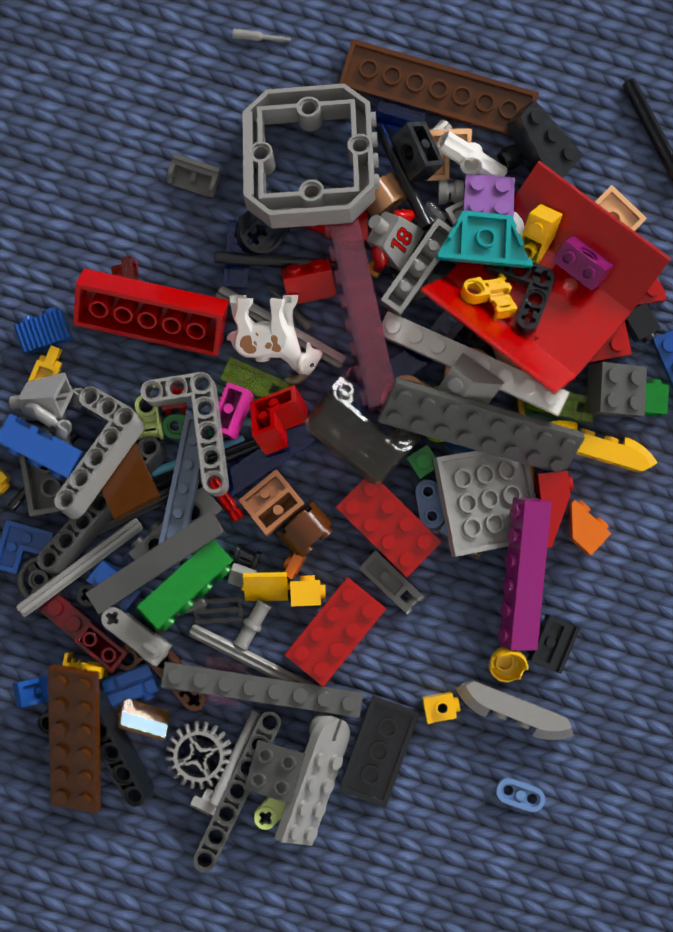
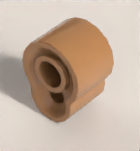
M392 172L380 177V189H375L376 200L365 210L368 211L371 217L374 215L381 216L383 212L390 213L407 199L398 179Z

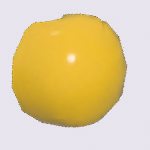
M505 647L498 648L490 657L488 664L491 675L498 681L507 683L520 680L524 671H528L529 668L526 657L520 650H509Z

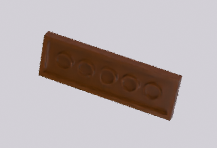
M52 664L48 668L51 805L98 813L101 809L99 672Z

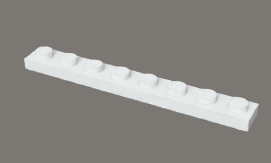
M387 311L377 332L378 336L449 368H452L462 353H464L504 381V384L499 389L500 391L556 416H559L569 396V392L561 389L554 395L526 372Z

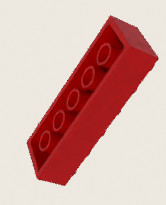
M84 268L75 284L73 325L217 357L224 339L229 300Z

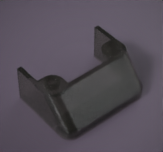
M355 361L310 413L306 420V427L316 438L368 482L381 484L423 435L417 434L414 437L407 430L396 429L388 437L351 405L356 397V388L348 380L360 364Z

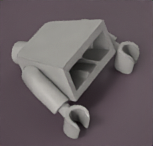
M60 373L27 382L20 395L10 396L9 405L13 411L22 410L27 421L39 420L48 427H55L56 437L60 440H66L68 434L71 433L72 425L68 420L58 421L56 419L62 418L70 400L72 405L83 407L79 402V395L83 389H71L66 373Z

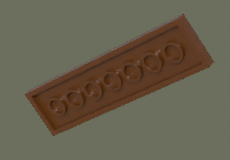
M356 39L351 41L339 84L345 83L351 89L363 95L508 137H512L506 124L521 108L534 100L537 101L539 92Z

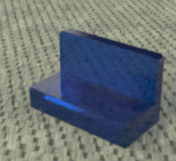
M380 98L375 110L377 123L399 130L408 122L425 121L427 111Z

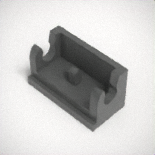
M173 153L166 177L168 178L167 184L214 199L222 173L218 167Z

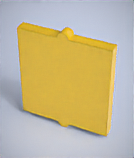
M287 572L243 573L242 590L244 591L245 601H257L258 599L262 601H288L290 584L287 583Z

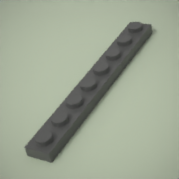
M165 662L161 687L358 718H360L363 693L169 662Z

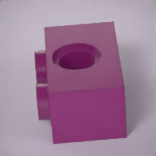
M576 236L565 240L552 259L554 263L591 291L603 282L614 266Z

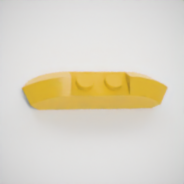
M559 420L550 422L577 430L578 423L573 421ZM581 429V432H584L585 439L579 447L577 455L637 473L643 472L657 464L653 455L644 446L630 438L625 437L622 444H619V439L605 436L602 439L595 437V432Z

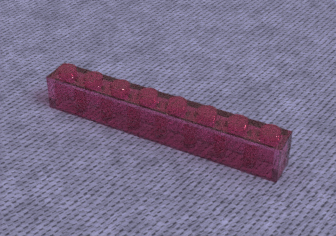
M357 217L352 223L324 225L326 238L331 237L333 246L329 247L331 262L336 261L338 270H334L336 285H341L343 294H339L341 308H346L348 318H344L347 333L352 332L354 342H349L352 357L357 356L359 366H355L357 381L363 382L364 390L360 391L362 405H368V410L373 411L382 408L394 383V377L359 218Z

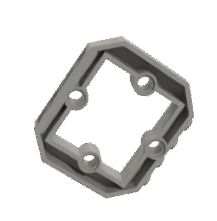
M345 83L268 89L242 112L243 194L247 210L272 229L352 223L376 200L375 189H380L379 174H374V168H379L378 153H373V147H378L377 132H372V127H377L376 111L371 112L370 101ZM351 118L352 137L348 140L347 147L349 161L353 166L354 187L324 189L319 181L307 180L301 184L299 191L266 194V176L274 171L275 160L272 147L269 143L265 142V125L299 122L303 130L315 131L321 127L323 120Z

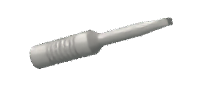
M233 28L232 38L291 41V38L264 35L260 31Z

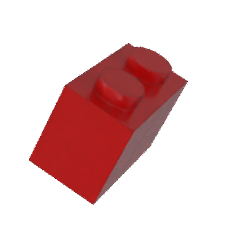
M315 259L308 264H292L281 269L286 295H298L297 304L337 296L329 259Z

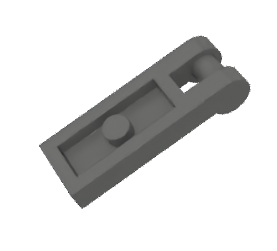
M376 550L359 567L408 616L414 611L412 608L418 602L421 603L425 599ZM407 590L411 596L404 602L400 596Z

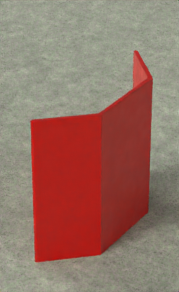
M538 161L514 197V211L521 217L524 226L526 225L529 213L540 204L563 215L556 235L539 265L548 267L554 272L555 280L536 331L528 335L522 334L515 325L527 291L526 287L505 281V283H510L512 287L509 295L517 306V310L513 317L498 320L493 318L496 306H492L493 302L490 303L489 299L487 302L470 304L462 299L460 292L466 280L481 277L482 280L498 278L488 274L484 269V264L459 262L447 276L423 286L420 291L555 395L578 376L627 319L671 258L541 161ZM576 236L614 265L603 282L592 291L552 261L565 240ZM514 267L512 269L513 273L517 276L526 274L524 268ZM531 271L528 279H532L534 272ZM541 276L539 282L544 283L546 281V277ZM472 288L467 289L472 294H479ZM533 295L528 298L532 305L537 306L542 303L538 296ZM529 311L524 322L527 326H529L533 315Z

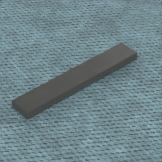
M209 511L88 591L86 595L97 613L102 614L108 608L113 607L225 533L213 512Z

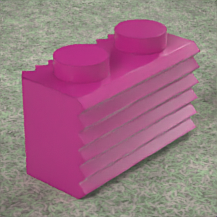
M228 382L226 383L227 387L222 392L223 396L220 397L221 401L218 402L222 434L227 438L237 440L254 395L248 389Z

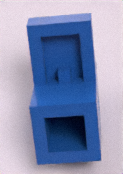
M48 675L12 683L17 708L48 702Z

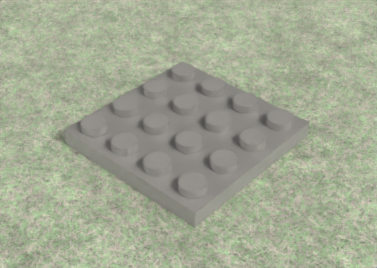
M478 450L433 458L451 557L507 547L509 545L507 535L511 524L510 507L513 503V497L536 498L530 465Z

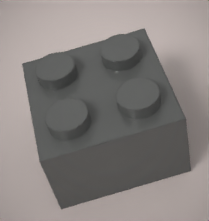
M608 362L588 365L586 414L624 418L645 416L647 367Z

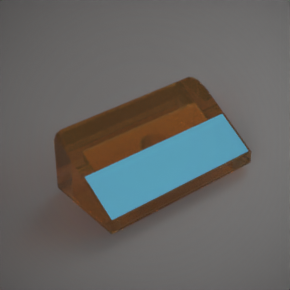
M123 699L117 710L119 728L159 740L166 739L169 711L131 699Z

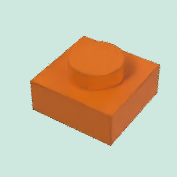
M294 554L287 557L283 568L286 569L285 572H287L288 578H296L307 556L302 557L300 554L297 556Z

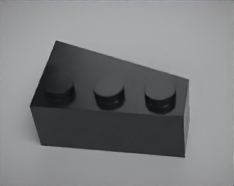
M535 100L521 108L506 124L519 152H523L529 164L527 168L530 173L538 161H541L564 178L583 156L582 152Z

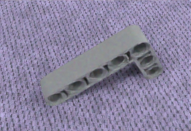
M197 372L146 381L141 387V396L153 407L192 402L202 484L209 494L215 497L223 496L229 488L217 387L213 379L207 373ZM208 381V388L204 391H199V383ZM177 385H184L183 392L179 395H174V388ZM158 388L159 395L154 399H150V391ZM205 405L212 406V410L208 415H201V409ZM209 429H214V437L210 440H205V432ZM213 453L218 454L217 462L213 465H208V456ZM215 478H220V487L212 490L210 488L211 481Z
M93 386L86 387L81 391L79 402L94 417L105 422L107 425L55 496V506L71 519H77L85 513L141 435L145 426L144 421L130 407Z

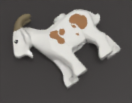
M247 295L229 296L232 316L237 324V331L229 333L227 340L231 341L234 349L244 357L255 358L257 362L270 361V358H282L298 373L297 375L289 374L285 378V382L292 385L302 383L315 370L322 358V351L312 348L310 342H307L306 351L301 352L293 324V309L297 304L298 295H283V299L271 298V321H260L257 323L248 316L249 309L253 304V298H247Z

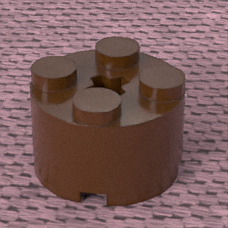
M313 500L308 502L310 505L308 509L303 507L284 523L285 528L283 532L278 529L275 533L296 556L300 554L302 557H305L314 548L312 545L318 538L322 541L332 532L330 527L332 521Z

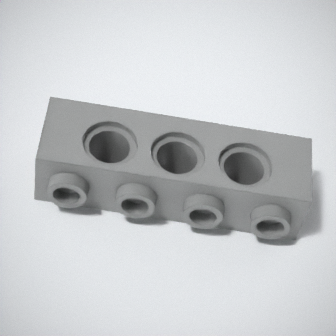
M437 218L380 300V305L398 316L403 314L440 261L436 260V255L452 227Z

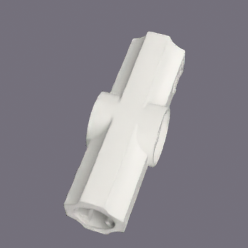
M445 131L436 144L439 152L458 163L465 174L505 177L507 174V167L483 153V149L479 144L474 142L467 143L450 131Z

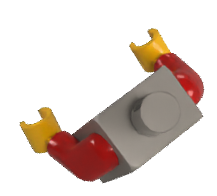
M395 210L392 214L383 212L381 216L374 215L370 218L368 225L372 231L367 238V243L372 248L373 261L369 264L367 273L376 279L385 270L386 266L401 271L425 231L411 223L415 217L412 210Z

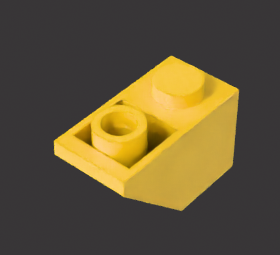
M542 204L529 213L521 236L528 258H531L532 262L536 264L540 263L554 239L563 215Z

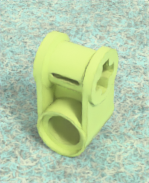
M140 395L135 401V411L144 421L145 426L143 432L138 437L139 441L148 436L160 438L161 440L165 439L160 407H153L148 413L143 412L141 404L144 399Z
M267 797L255 810L254 820L257 827L263 830L274 827L282 818L287 803ZM270 812L271 821L267 822L264 820L261 822L260 813L266 814Z

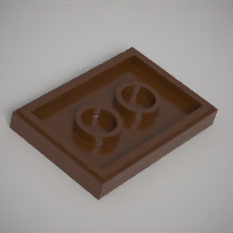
M135 442L101 489L111 514L116 521L161 498L139 447Z

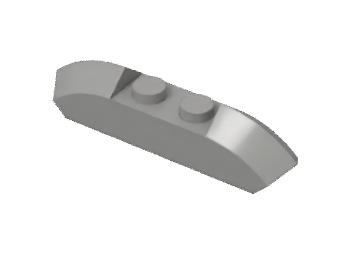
M473 679L456 687L459 696L465 704L483 717H486L491 709L493 710L492 715L500 719L506 720L507 716L516 719V725L528 730L530 726H533L532 736L540 739L559 740L574 736L568 718Z

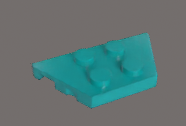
M463 210L436 255V260L529 269L533 266L532 259L528 258L523 247L524 241L516 230L517 226L512 215Z

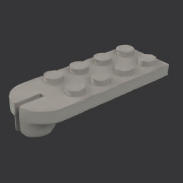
M324 712L317 714L312 719L309 726L310 739L304 753L305 756L291 804H286L274 838L279 842L313 845L349 742L350 729L346 721Z

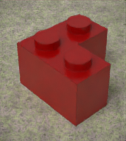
M295 385L250 402L252 436L265 455L288 447L286 430L309 421L307 404Z

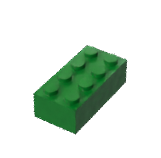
M212 540L137 606L136 613L155 633H158L160 630L163 633L166 632L176 621L174 617L178 613L183 616L193 607V600L197 596L201 599L213 587L211 583L215 579L220 582L230 573L229 571L232 569L230 564L233 559L215 540Z

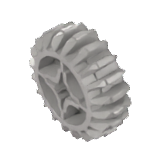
M195 721L194 729L187 723L184 725L186 733L179 728L176 730V733L180 738L175 736L170 738V741L175 746L168 745L166 747L167 751L173 752V754L166 756V761H174L173 764L168 766V770L176 768L177 772L173 775V778L177 779L182 775L184 778L181 781V785H185L187 780H190L191 789H194L196 782H199L200 789H204L205 781L208 782L210 787H213L215 785L213 777L219 781L221 776L219 772H224V764H229V758H226V756L231 755L233 749H225V747L229 746L231 741L226 740L222 742L221 739L226 733L223 731L219 735L215 734L218 730L217 725L210 731L208 730L209 722L207 721L204 723L203 728H200L199 721ZM196 735L206 736L213 740L215 744L205 746L200 743ZM188 738L191 752L180 759L181 745ZM195 749H198L199 752H207L203 757L204 761H201L200 758H192L196 753ZM219 751V764L211 772L208 757ZM196 765L203 774H194L184 766Z

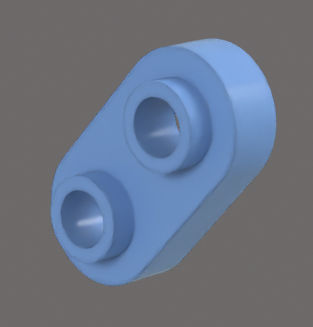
M423 480L415 489L419 519L427 528L434 529L439 527L444 521L438 484L432 480ZM426 487L432 489V495L429 497L423 493ZM431 511L437 515L434 521H430L427 517Z
M510 777L501 779L496 785V795L505 804L529 812H537L545 804L544 793L534 785ZM506 786L512 787L510 794L504 793L503 790ZM535 794V801L528 802V795Z

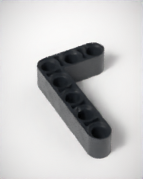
M99 689L100 755L125 802L130 806L139 807L153 791V782L107 695ZM49 708L37 720L38 729L45 735H49Z

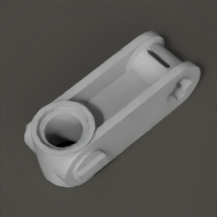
M110 607L101 616L102 624L106 629L128 644L141 657L154 666H158L168 655L172 644L150 630L127 611ZM115 615H117L116 618L119 620L117 624H115L113 619Z

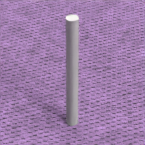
M251 711L229 757V764H226L224 772H222L208 803L216 807L218 806L260 718L259 713Z

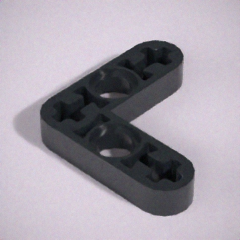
M533 263L530 269L524 268L526 271L525 275L517 276L513 273L512 269L514 267H509L508 271H505L506 266L495 267L484 264V269L488 274L498 277L502 273L506 277V281L527 288L515 325L522 334L528 335L535 332L555 280L554 272L548 267ZM531 271H532V272H534V273H533L532 279L530 280V279H528V278H529L530 273H531ZM541 276L546 277V281L544 283L539 282ZM533 295L538 296L542 303L537 306L532 305L528 298ZM528 311L533 313L529 326L524 324Z

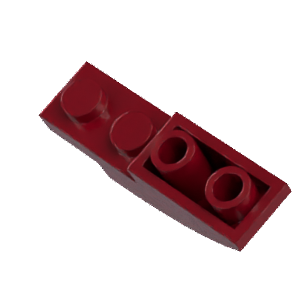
M59 592L46 601L39 609L41 613L72 637L78 646L111 673L116 670L127 656L128 652L102 626L80 607L73 605Z

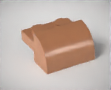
M277 469L239 499V502L267 537L306 506Z

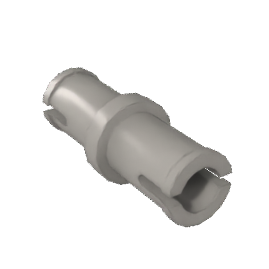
M257 600L249 617L244 619V626L236 640H234V644L244 650H248L255 634L262 629L261 624L271 609L269 604L262 600Z

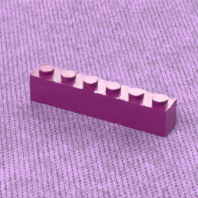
M513 497V503L510 507L511 524L507 535L509 545L508 554L505 558L504 597L500 609L502 618L501 628L498 631L499 645L509 650H537L552 504L551 501L540 498Z

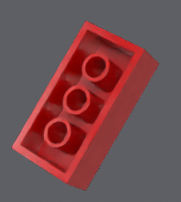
M371 472L336 506V509L405 577H408L442 542Z
M347 577L288 649L285 656L324 687L383 614L386 607Z

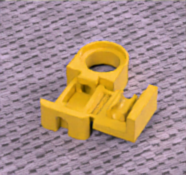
M502 273L499 274L497 279L482 280L481 277L468 279L465 281L460 292L462 299L470 304L484 303L488 299L490 303L493 302L492 306H496L494 308L496 311L493 316L494 320L513 317L517 310V306L509 295L512 287L510 283H505L506 277ZM472 288L479 294H472L467 289Z
M73 652L65 653L63 666L98 671L99 680L103 676H108L109 670L99 662L88 661L86 663L82 662V659H78V662H76V658H73Z

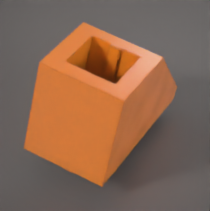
M571 500L568 503L569 539L587 556H591L611 535L607 530L609 525L600 517L595 519L589 513L591 509L583 501Z

